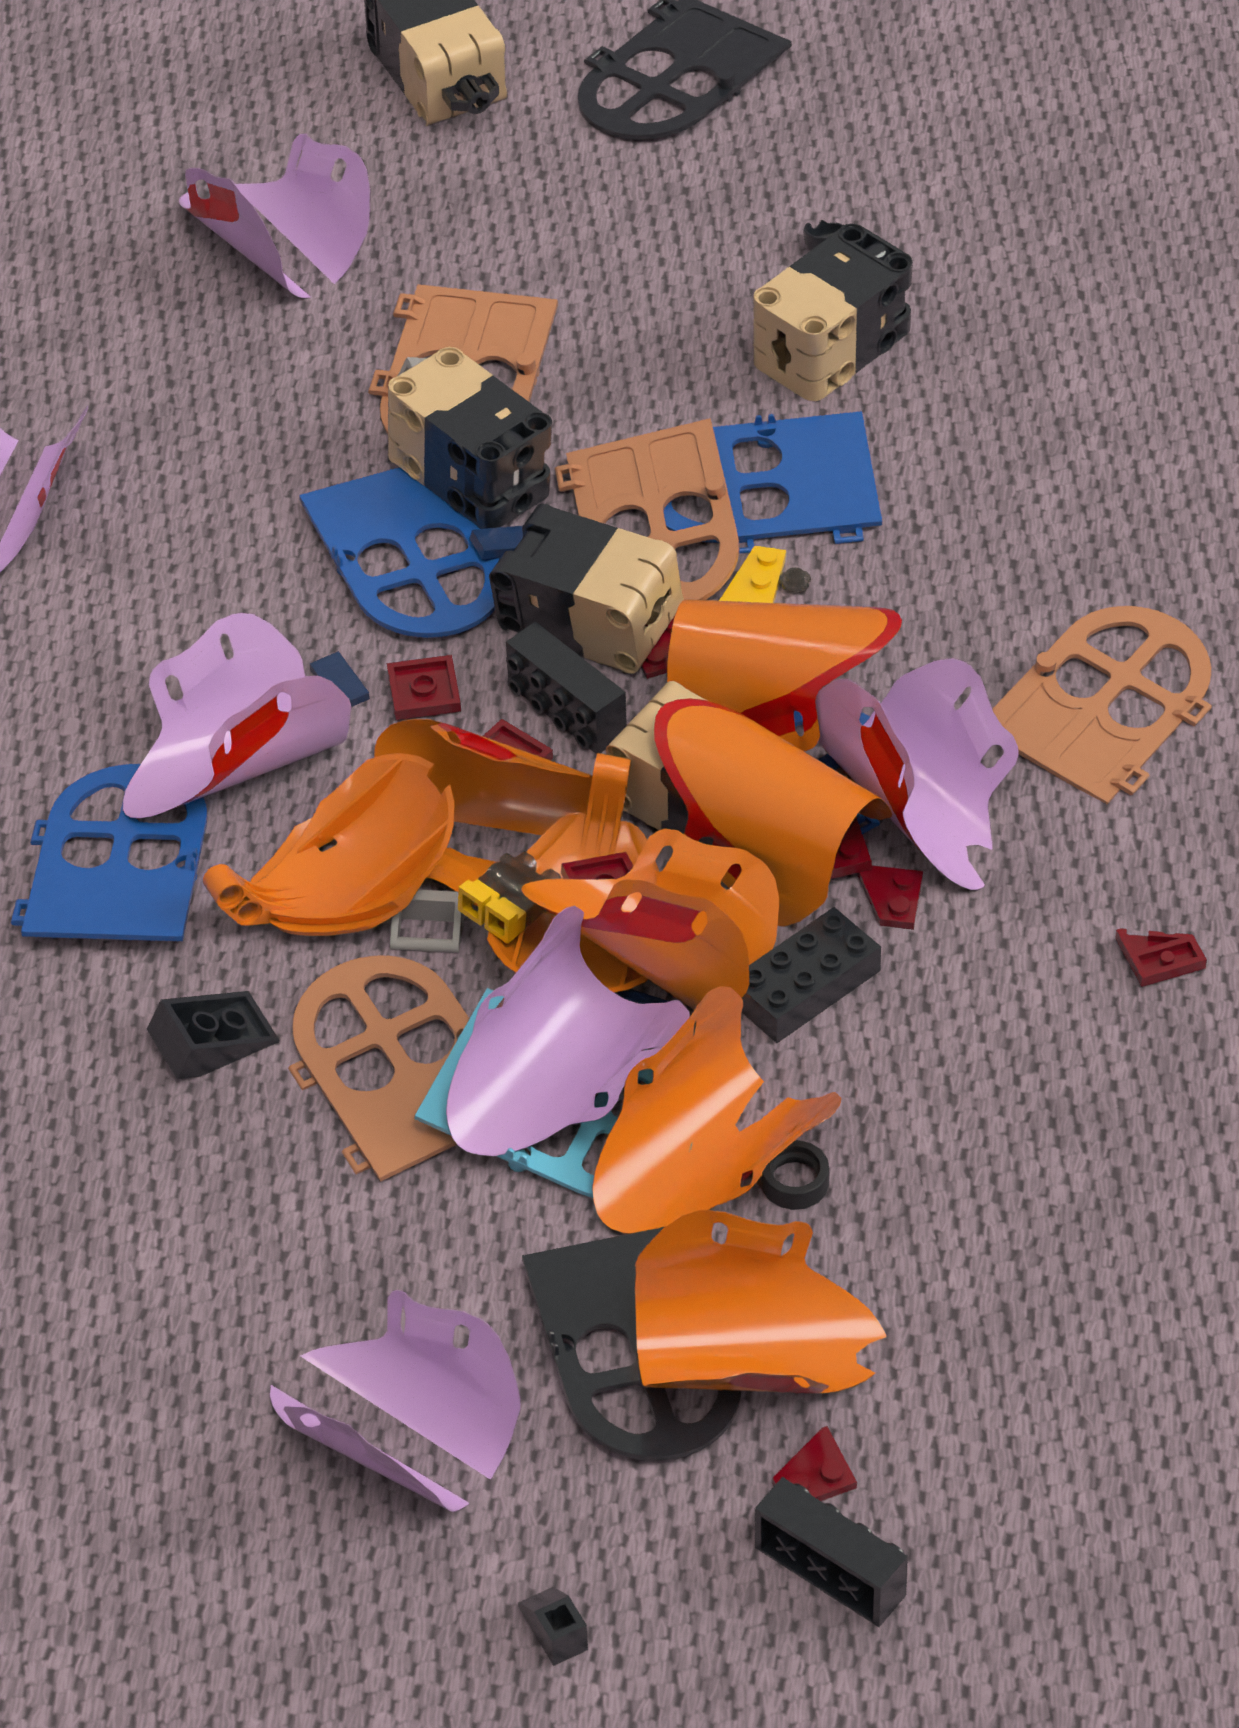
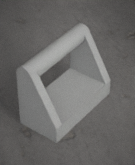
M418 890L408 907L392 917L390 950L459 953L465 915L458 911V892ZM402 919L454 922L453 938L399 937Z

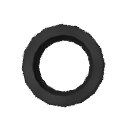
M795 1140L771 1160L763 1170L761 1184L764 1194L772 1203L790 1210L807 1209L818 1204L826 1195L829 1187L830 1169L828 1158L820 1148L812 1143ZM798 1162L813 1168L816 1171L817 1177L807 1185L792 1187L777 1181L774 1178V1172L784 1164Z

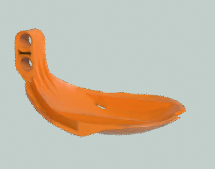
M395 753L367 759L336 790L319 803L312 818L293 828L274 856L251 878L250 882L235 873L229 866L218 864L207 870L203 877V884L217 905L242 926L271 923L283 932L304 936H332L371 929L408 907L423 881L442 859L454 827L455 801L451 786L448 785L444 789L443 794H441L436 785L430 780L435 764L419 756ZM334 839L337 841L335 846L323 852L319 850L320 847Z
M597 753L587 813H569L559 818L505 871L500 899L505 897L526 912L525 930L509 944L491 932L488 933L487 941L502 963L515 973L542 941L547 929L555 916L543 908L533 904L521 891L523 885L545 879H563L561 875L562 863L620 852H627L634 865L647 842L645 834L639 827L630 822L621 821L631 759ZM655 861V862H654V869H656L657 871H659L658 866H657L656 861ZM501 920L498 925L504 929L505 922ZM580 934L579 946L586 965L593 975L614 993L629 990L648 980Z

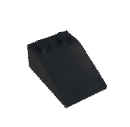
M249 991L161 999L147 1027V1031L176 1079L201 1077L280 1041Z

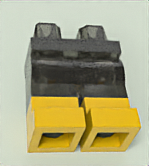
M526 851L516 857L506 852L500 857L499 862L492 864L477 880L472 882L468 879L459 886L458 911L480 926L485 923L484 928L509 944L543 912H547L523 894L521 891L522 886L539 880L561 879V876L551 868L545 870L542 874L535 872L537 862ZM474 903L478 904V911L472 908ZM501 920L505 922L504 929L498 925Z

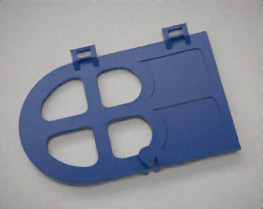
M862 411L776 420L774 414H769L768 421L764 422L762 421V416L757 415L754 423L713 427L739 543H747V547L739 548V554L751 552L754 547L753 539L825 531L833 532L835 544L864 541L862 527L882 525ZM757 441L758 445L763 448L774 446L780 452L782 460L772 470L740 473L735 467L733 447L741 442ZM776 487L788 495L789 503L787 507L776 517L750 520L743 515L740 493L745 489ZM672 501L664 509L666 526L670 531L706 524L693 521L677 513L671 505ZM855 533L856 536L840 537V534ZM714 539L701 541V542L718 543V541H717V540H714Z
M398 467L299 495L301 504L336 564L337 573L345 580L361 610L380 626L407 636L443 637L471 629L483 622L495 611L489 574L500 558L481 559L470 540L472 530L479 528L461 513L456 512L448 503L419 481L411 478L402 468ZM445 528L459 533L468 548L463 552L429 560L424 557L415 539L424 530ZM378 543H388L395 545L401 550L409 566L372 577L362 571L357 559L360 553L369 546ZM345 555H351L355 558V560H349L346 558ZM470 566L480 568L483 571L485 582L478 598L466 605L451 603L437 577ZM410 583H417L421 585L435 610L432 614L425 617L404 615L390 609L378 599L377 595L382 591Z
M141 764L112 766L92 772L78 779L56 799L48 820L35 821L30 843L32 845H42L29 899L16 900L11 924L22 926V937L183 941L207 826V807L204 797L184 804L187 816L180 823L139 822L137 818L129 817L124 813L123 802L120 816L115 821L73 820L71 815L82 801L104 788L115 787L125 792ZM41 827L46 828L44 836H39ZM72 837L111 838L114 840L110 858L105 863L93 868H81L68 863L62 857L65 842ZM137 839L177 840L181 844L177 858L166 866L152 870H143L132 866L128 862L131 845ZM186 860L184 866L177 867L179 862ZM21 909H26L25 916H20Z

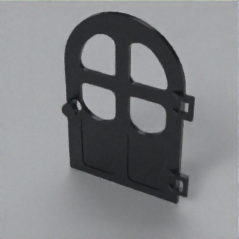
M659 0L647 10L649 14L657 17L653 22L615 52L601 46L584 60V63L593 67V69L586 75L579 87V108L583 117L590 125L611 136L634 140L671 136L692 127L725 100L730 103L733 100V94L738 96L741 92V87L792 46V41L699 0H679L678 2L675 0ZM663 4L666 5V6H665L664 8H662L661 10L658 9V8H660ZM645 51L664 52L675 59L672 65L655 77L647 76L625 65L635 55ZM600 54L603 55L600 59H598V60L595 59V58H597ZM693 70L707 71L717 79V84L705 95L698 97L687 94L670 85L686 72ZM609 77H617L641 89L615 109L604 108L597 102L598 89L602 82ZM654 98H662L686 109L683 113L673 118L659 122L638 123L630 119L632 115Z
M664 1227L522 1255V1262L569 1408L576 1422L590 1438L606 1449L629 1458L664 1461L682 1458L699 1452L715 1442L728 1429L739 1408L741 1391L718 1390L715 1403L703 1419L694 1423H683L675 1418L665 1388L644 1387L642 1384L636 1338L635 1263L644 1248ZM599 1328L615 1329L626 1336L635 1362L627 1367L598 1373H588L582 1369L576 1353L577 1344L586 1334ZM565 1338L572 1341L574 1347H572L570 1344L563 1343L562 1339ZM633 1385L641 1386L645 1390L656 1426L646 1433L635 1434L627 1432L605 1419L594 1406L592 1397L599 1392Z

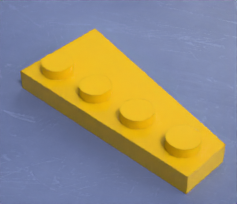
M754 546L719 601L774 603L786 559V550Z

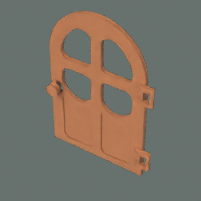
M419 284L414 295L400 293L393 316L404 318L406 322L390 371L375 370L368 390L369 394L382 396L380 414L387 434L389 381L398 376L407 357L424 358L437 353L444 347H455L461 350L477 364L489 360L507 363L517 373L512 390L530 402L558 307V299ZM403 302L410 303L408 310L401 309ZM519 369L523 370L525 375L519 373ZM379 379H385L383 387L377 386Z
M711 418L566 453L568 464L555 467L558 489L560 492L574 490L579 516L605 524L609 518L620 511L637 509L643 511L648 516L651 529L648 538L667 542L674 549L710 539L717 540L720 543L716 561L702 578L693 582H683L680 580L684 600L708 599L721 589L732 575L738 561L740 544ZM570 473L571 480L563 482L562 474ZM686 495L697 496L710 503L713 517L708 523L677 531L667 529L664 509L673 499ZM708 495H717L718 499H710Z
M1108 607L1089 613L1071 625L1047 652H1042L1037 656L1036 663L992 710L1001 725L1014 736L1019 755L1075 788L1108 804L1120 790L1133 795L1150 776L1148 772L1141 769L1146 761L1183 721L1196 726L1212 708L1211 704L1202 700L1208 690L1211 679L1210 658L1198 636L1179 620L1160 611L1144 607ZM1117 626H1134L1143 630L1148 636L1146 641L1124 662L1116 661L1090 646L1086 640L1103 629ZM1164 648H1173L1180 651L1189 664L1190 680L1186 689L1181 693H1172L1140 673ZM1077 658L1103 672L1110 679L1095 695L1079 698L1069 695L1060 687L1056 679V672L1067 660ZM1045 672H1054L1051 676H1042ZM1131 689L1161 705L1164 708V713L1154 724L1147 727L1134 728L1114 721L1108 712V707L1124 690ZM1196 707L1201 709L1196 716L1190 714ZM1133 776L1138 777L1139 779L1133 785L1128 783Z
M378 955L357 958L337 965L317 978L300 998L293 1018L294 1042L302 1060L288 1067L302 1090L318 1084L349 1132L355 1144L344 1148L342 1154L355 1174L372 1168L380 1182L457 1145L451 1135L414 1118L456 1044L457 1037L462 1033L470 1019L449 987L435 972L418 962L402 957ZM381 977L395 978L415 985L427 994L428 1000L424 1004L395 1018L385 1019L381 1016L364 989L374 979ZM335 998H345L352 1004L367 1029L363 1033L334 1047L323 1048L315 1039V1023L318 1014L328 1001ZM439 1019L444 1021L455 1037L454 1044L448 1054L436 1062L427 1064L411 1060L399 1043L398 1037L431 1020ZM370 1049H381L395 1070L393 1078L386 1086L372 1091H358L347 1087L336 1073L338 1065ZM306 1067L312 1078L304 1081L298 1070ZM357 1151H360L365 1159V1162L359 1165L351 1155Z

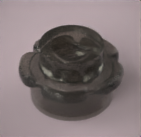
M798 567L789 568L786 573H781L779 577V583L782 584L783 590L792 595L804 593L809 587V582H811L810 574Z

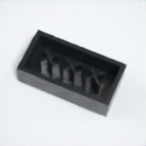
M537 622L532 623L506 641L507 684L512 693L516 696L522 695L529 700L533 709L539 714L544 712L549 716L560 731H568L575 737L576 742L581 748H589L595 754L606 750V747L627 726L626 692Z
M833 907L749 965V987L742 997L743 1008L741 1013L774 1042L779 1043L880 972L881 946L838 909Z
M782 1477L755 1507V1548L877 1627L884 1623L906 1597L908 1556L905 1555L903 1550L896 1544L886 1543L875 1536L866 1525L855 1523L848 1519L834 1505L821 1502L812 1496L804 1486L798 1483L793 1484Z

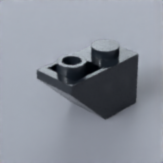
M551 1587L518 1602L519 1609L553 1666L588 1650L587 1625L569 1595Z

